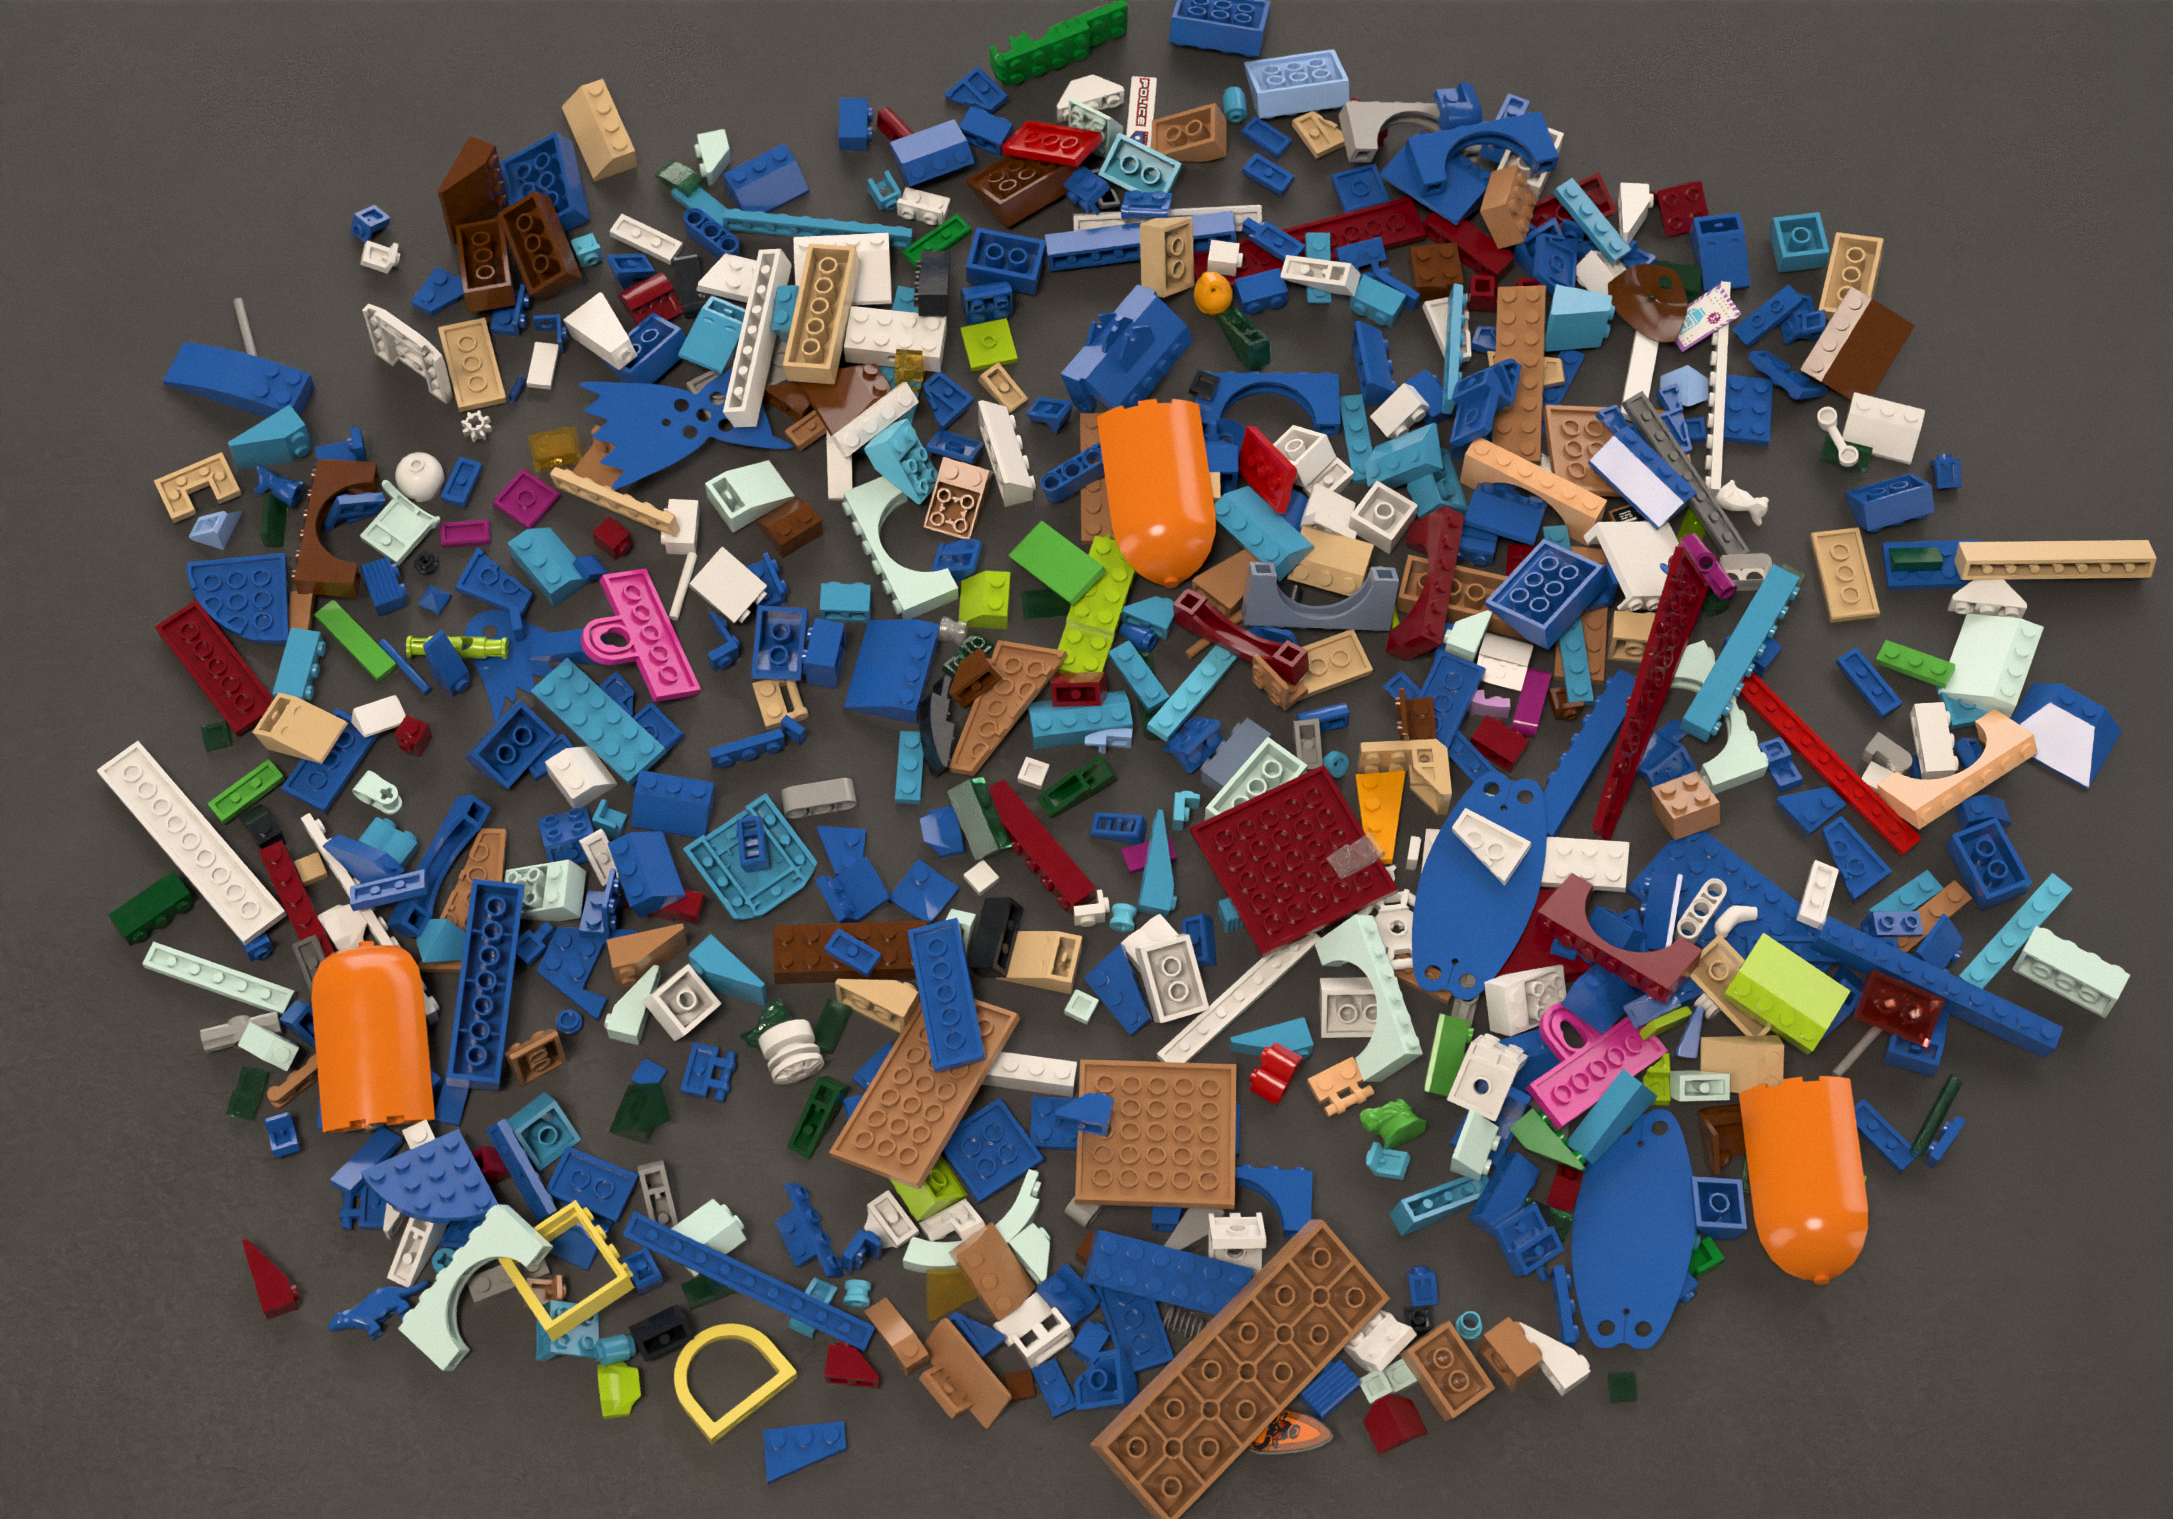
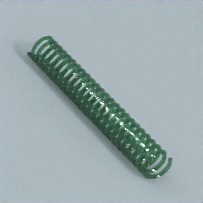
M1957 1074L1949 1075L1931 1112L1909 1150L1910 1155L1914 1159L1915 1156L1912 1152L1918 1157L1925 1155L1926 1150L1930 1146L1929 1144H1931L1935 1137L1934 1135H1936L1939 1126L1943 1122L1944 1116H1946L1949 1107H1951L1952 1101H1954L1957 1092H1959L1962 1082L1958 1078L1952 1077H1957Z

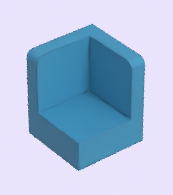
M604 799L601 800L592 818L595 832L602 829L607 837L613 839L620 837L628 821L626 814L610 809L607 800Z

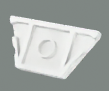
M725 253L699 281L696 291L747 303L757 261Z

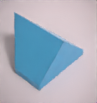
M430 919L422 935L416 939L423 963L456 960L462 962L466 932L448 919Z

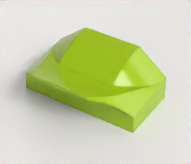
M625 1362L608 1365L599 1364L598 1382L603 1419L631 1416L632 1405L641 1397L638 1368L627 1366Z

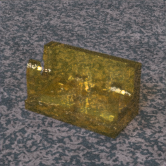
M896 349L894 365L895 388L902 382H907L909 385L911 381H924L922 350ZM909 385L913 393L920 391V387Z

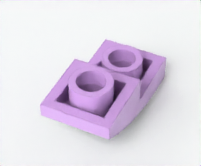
M1477 690L1468 711L1482 716L1508 718L1510 698L1494 696L1485 699L1484 690Z

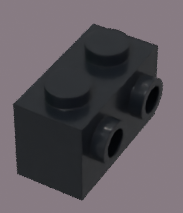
M678 1304L629 1326L636 1346L645 1362L694 1339Z

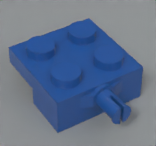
M1536 1203L1529 1204L1492 1228L1514 1276L1527 1275L1535 1270L1540 1282L1550 1278L1544 1263L1564 1251V1248L1554 1227H1547Z

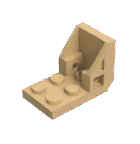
M1437 739L1362 742L1360 744L1357 762L1358 773L1408 771L1410 790L1437 815L1448 814L1452 790L1447 747Z

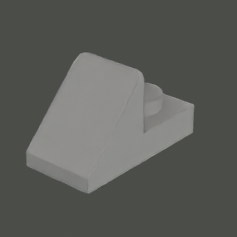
M1319 718L1293 721L1292 741L1295 744L1296 757L1308 765L1307 770L1322 766Z

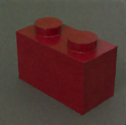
M1105 672L1057 673L1050 683L1053 707L1101 706L1108 696Z
M1486 715L1471 736L1470 743L1486 759L1511 773L1526 753L1529 740L1521 732L1513 731L1506 727L1501 720Z

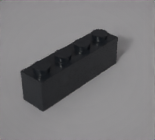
M922 251L921 260H916L914 307H918V316H947L950 251Z

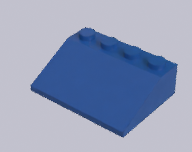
M1177 0L1171 18L1169 42L1179 46H1197L1203 50L1216 49L1223 53H1241L1247 57L1260 56L1271 1Z
M557 131L500 162L509 206L533 191H537L550 196L563 231L572 230L590 220L573 143Z
M1422 131L1419 134L1424 135L1429 133H1425L1424 131ZM1406 145L1380 173V177L1455 225L1481 208L1491 176V172L1480 168L1469 158L1456 153L1445 165L1447 182L1444 193L1421 197L1405 154Z
M1543 539L1485 601V606L1528 641L1549 649L1607 586L1604 566Z
M917 619L868 620L844 709L917 724L921 702L924 699L940 640V624Z

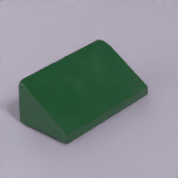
M1938 547L1889 548L1891 572L1941 570L1943 565V558Z

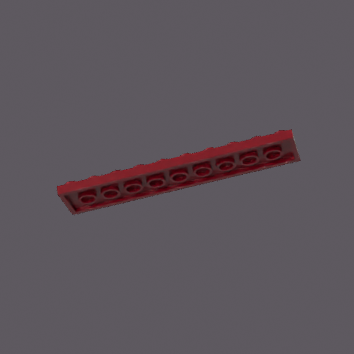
M1411 196L1282 229L1283 232L1304 245L1306 233H1330V261L1338 262L1335 248L1376 237L1382 238L1384 250L1426 239V232ZM1247 238L1236 241V243H1239V253H1243L1241 268L1237 267L1235 276H1222L1226 278L1233 290L1235 279L1280 268L1282 272L1284 262ZM1305 250L1299 257H1305ZM1209 251L1193 253L1196 283L1202 274L1207 272Z

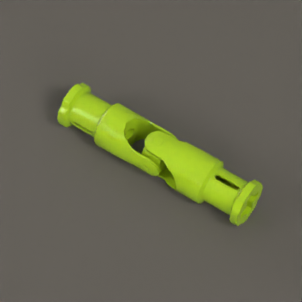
M408 636L406 640L407 657L412 658L413 655H426L423 645L433 636L428 638ZM448 637L460 658L486 659L487 656L502 657V659L508 658L509 642L507 637H503L502 640L487 639V637ZM464 645H469L470 648L464 650Z

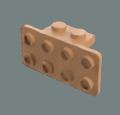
M944 1318L940 1320L923 1345L929 1354V1361L934 1367L923 1372L919 1380L951 1419L970 1410L984 1428H989L1008 1405L1011 1395L950 1320Z

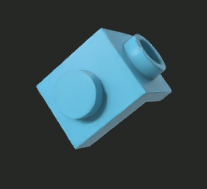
M1373 1142L1371 1150L1368 1151L1366 1156V1165L1375 1176L1403 1180L1411 1156L1407 1152L1383 1149L1379 1142Z

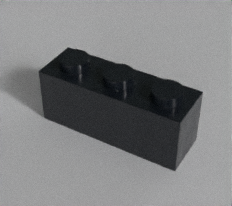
M1011 897L985 898L968 968L980 978L1007 977L1024 909Z

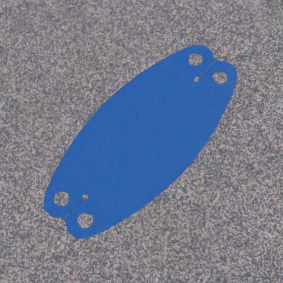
M1489 771L1470 786L1440 829L1421 873L1413 911L1412 962L1415 979L1421 989L1431 992H1437L1441 989L1448 990L1456 998L1470 1000L1485 989L1484 982L1494 979L1518 943L1538 897L1546 857V807L1542 789L1537 781L1530 779L1512 781L1508 780L1505 774ZM1489 782H1494L1499 785L1500 790L1497 795L1488 796L1484 793V786ZM1522 790H1528L1533 794V800L1528 804H1522L1517 799L1518 793ZM1502 805L1507 807L1505 811L1500 809ZM1465 808L1531 842V848L1505 886L1452 832L1453 825ZM1458 959V963L1453 964L1452 960ZM1431 965L1438 966L1441 969L1440 977L1436 980L1428 979L1425 976L1427 967ZM1464 974L1473 975L1476 980L1475 985L1471 988H1463L1459 983L1460 977Z
M1664 1109L1652 1110L1648 1114H1642L1632 1124V1130L1629 1134L1621 1135L1593 1165L1587 1162V1171L1583 1174L1577 1195L1572 1225L1574 1283L1586 1331L1593 1343L1599 1348H1613L1618 1343L1623 1342L1628 1343L1635 1349H1649L1659 1340L1669 1323L1687 1275L1695 1233L1690 1178L1693 1174L1686 1143L1678 1121L1669 1110ZM1655 1122H1666L1668 1131L1664 1135H1655L1652 1132V1125ZM1639 1141L1644 1142V1145L1642 1147L1637 1146V1143ZM1624 1309L1630 1310L1628 1315L1623 1314ZM1609 1320L1614 1323L1615 1330L1611 1335L1603 1336L1599 1333L1598 1326L1602 1321ZM1645 1321L1651 1325L1652 1331L1648 1336L1640 1337L1635 1333V1326L1639 1322Z

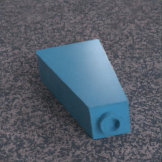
M1622 1069L1568 1139L1567 1145L1572 1148L1571 1152L1577 1150L1584 1159L1593 1165L1657 1099V1096L1643 1083Z

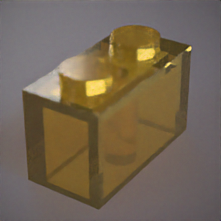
M576 426L561 427L558 430L548 432L538 431L528 435L535 472L575 465L582 459Z

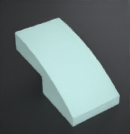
M1403 1359L1385 1367L1381 1372L1375 1370L1360 1378L1361 1388L1370 1404H1373L1375 1400L1382 1396L1394 1395L1418 1383Z

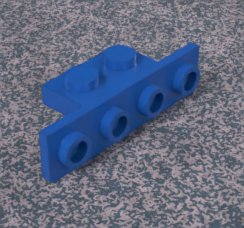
M786 1183L784 1186L794 1209L777 1219L775 1224L795 1267L802 1268L818 1257L826 1277H842L844 1274L841 1270V1262L830 1246L829 1236L823 1231L819 1223L820 1217L818 1213L812 1208L808 1191L801 1184Z

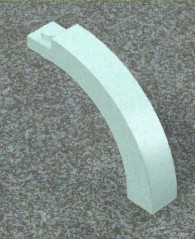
M1028 1170L1014 1205L1005 1217L995 1225L1007 1245L1010 1240L1032 1224L1040 1208L1039 1199H1037L1042 1185L1041 1182H1038L1039 1172ZM912 1236L903 1258V1266L905 1269L927 1274L960 1273V1269L948 1252L964 1241L933 1242Z

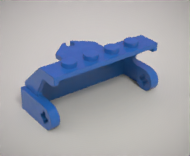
M1137 284L1114 312L1097 315V318L1100 319L1098 326L1096 321L1091 322L1085 346L1062 371L1061 376L1073 404L1083 413H1092L1097 407L1095 398L1110 410L1122 405L1124 409L1138 406V401H1143L1162 377L1168 373L1169 369L1183 355L1193 340L1187 325L1158 298L1156 291Z

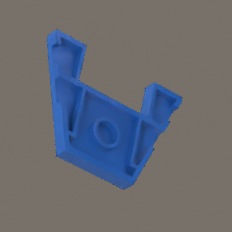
M1544 233L1538 235L1535 244L1533 278L1541 285H1546V289L1552 295L1554 294L1556 284L1575 288L1577 257L1583 259L1591 250L1597 251L1596 245L1592 240L1582 241V238L1565 239V236Z
M1677 383L1658 389L1655 395L1665 410L1659 416L1684 453L1688 455L1692 450L1687 424L1683 420L1682 402L1678 398L1679 388ZM1617 404L1601 409L1595 415L1614 435L1628 425ZM1634 423L1628 425L1634 432H1636V434L1642 440L1645 441V439L1643 438V436L1641 435V433L1639 432Z
M557 927L537 969V974L561 994L572 1000L577 1007L587 1012L592 1019L599 1022L608 1000L606 997L586 991L585 987L604 947H608V939L579 937V928ZM612 929L610 939L635 934L638 931Z

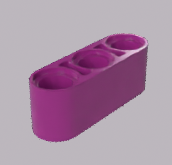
M1527 668L1511 730L1519 731L1525 736L1535 738L1552 673Z

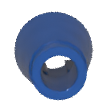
M1127 621L1120 628V635L1129 640L1140 651H1151L1157 642L1158 635L1154 633L1153 629Z

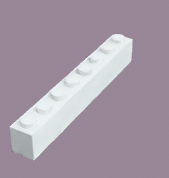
M781 249L759 250L723 410V413L734 428L757 426L776 339V333L771 329L773 326L771 324L773 322L772 318L774 317L772 314L775 313L773 310L776 304L774 301L778 291L776 288L778 286H787L792 266Z

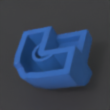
M1460 82L1457 88L1438 89L1435 91L1433 96L1440 112L1437 120L1441 130H1449L1461 125L1469 126L1482 122V107L1472 84Z

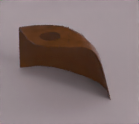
M1638 264L1626 269L1608 283V295L1612 296V306H1615L1617 313L1628 324L1649 339L1659 342H1675L1687 313V297L1681 279L1674 270L1658 265ZM1661 276H1668L1672 280L1673 285L1670 289L1665 290L1659 286L1658 280ZM1649 294H1652L1656 300L1651 301L1648 298Z

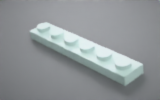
M156 942L152 943L142 963L146 969L269 1012L277 1011L281 1016L291 1006L296 995L294 990Z

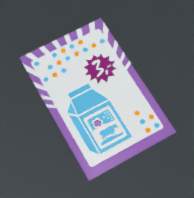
M1721 284L1687 305L1685 320L1675 340L1682 352L1742 315Z

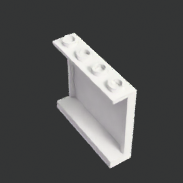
M1597 522L1584 535V539L1587 544H1600L1626 597L1617 607L1618 610L1636 611L1648 609L1652 611L1657 609L1667 574L1661 570L1660 563L1668 565L1669 557L1674 554L1675 547L1679 544L1669 522L1658 530L1649 522Z

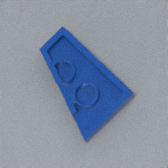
M478 547L455 586L457 592L509 612L510 608L518 607L522 618L534 598L531 591L512 575L509 576L500 568L499 564L494 560H490Z
M1842 816L1822 829L1821 835L1836 868L1839 869L1838 872L1852 903L1891 874L1892 870Z
M844 1421L763 1429L768 1485L788 1474L792 1475L799 1472L800 1469L819 1463L847 1450Z

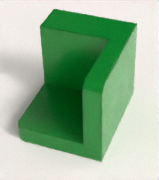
M1710 1236L1702 1240L1698 1249L1693 1250L1691 1253L1688 1272L1695 1280L1721 1267L1725 1259Z

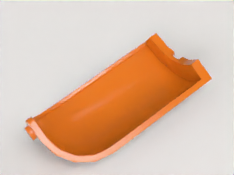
M1157 399L1138 401V406L1124 409L1122 405L1097 417L1111 524L1117 546L1126 561L1137 573L1166 588H1175L1202 566L1211 551L1216 533V513L1200 408L1197 403L1172 399L1171 403H1157Z
M374 941L359 942V947L333 952L320 963L315 973L311 998L323 1132L345 1133L372 1128V1124L387 1123V1126L417 1124L424 1120H427V1122L435 1120L423 985L419 967L408 951L398 945L374 946Z
M1819 1076L1818 1081L1803 1082L1802 1077L1782 1079V1085L1768 1087L1765 1083L1739 1093L1754 1220L1760 1242L1771 1260L1786 1273L1804 1280L1814 1281V1284L1817 1285L1827 1284L1830 1282V1279L1841 1275L1854 1264L1863 1249L1868 1230V1204L1851 1081L1849 1078Z

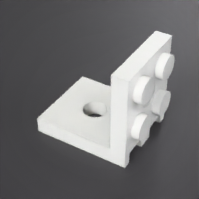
M1485 1034V1036L1480 1035L1471 1042L1447 1100L1496 1121L1517 1072L1525 1065L1528 1056L1523 1054L1524 1050L1512 1044H1509V1047L1499 1043V1038ZM1484 1079L1489 1085L1488 1092L1479 1093L1475 1088L1476 1080Z
M1208 1213V1257L1254 1269L1252 1276H1255L1262 1269V1248H1266L1262 1213H1256V1217H1241L1240 1213H1230V1217L1214 1218V1213ZM1228 1249H1242L1239 1254L1233 1255L1228 1252Z

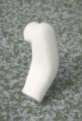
M1731 906L1715 922V934L1717 936L1720 934L1725 938L1738 923L1756 920L1757 908Z

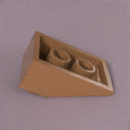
M1216 103L1152 120L1151 149L1175 161L1206 162L1225 157L1227 118Z
M683 923L607 940L617 987L634 986L653 965L661 968L688 948Z
M553 1029L538 1031L529 1040L522 1044L516 1043L510 1046L507 1052L504 1053L506 1062L520 1087L567 1063L559 1035Z

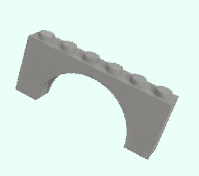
M1379 101L1345 102L1339 113V119L1348 161L1371 162L1378 150V134L1388 127L1409 124L1423 127L1433 133L1441 130L1437 120L1440 116L1437 104ZM1482 145L1470 146L1457 152L1461 156L1472 160L1474 164H1480L1483 157L1479 156Z

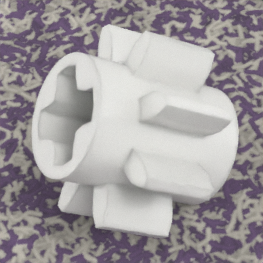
M480 410L473 414L468 412L467 419L461 421L462 426L465 428L463 430L464 436L471 435L473 442L476 439L486 440L487 432H492L491 426L488 425L491 422L489 416L483 418Z

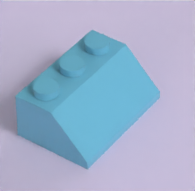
M1119 132L1098 175L1130 191H1163L1169 193L1176 182L1183 164Z

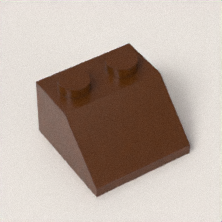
M798 497L791 499L756 521L757 526L782 559L823 535L821 518L808 502Z

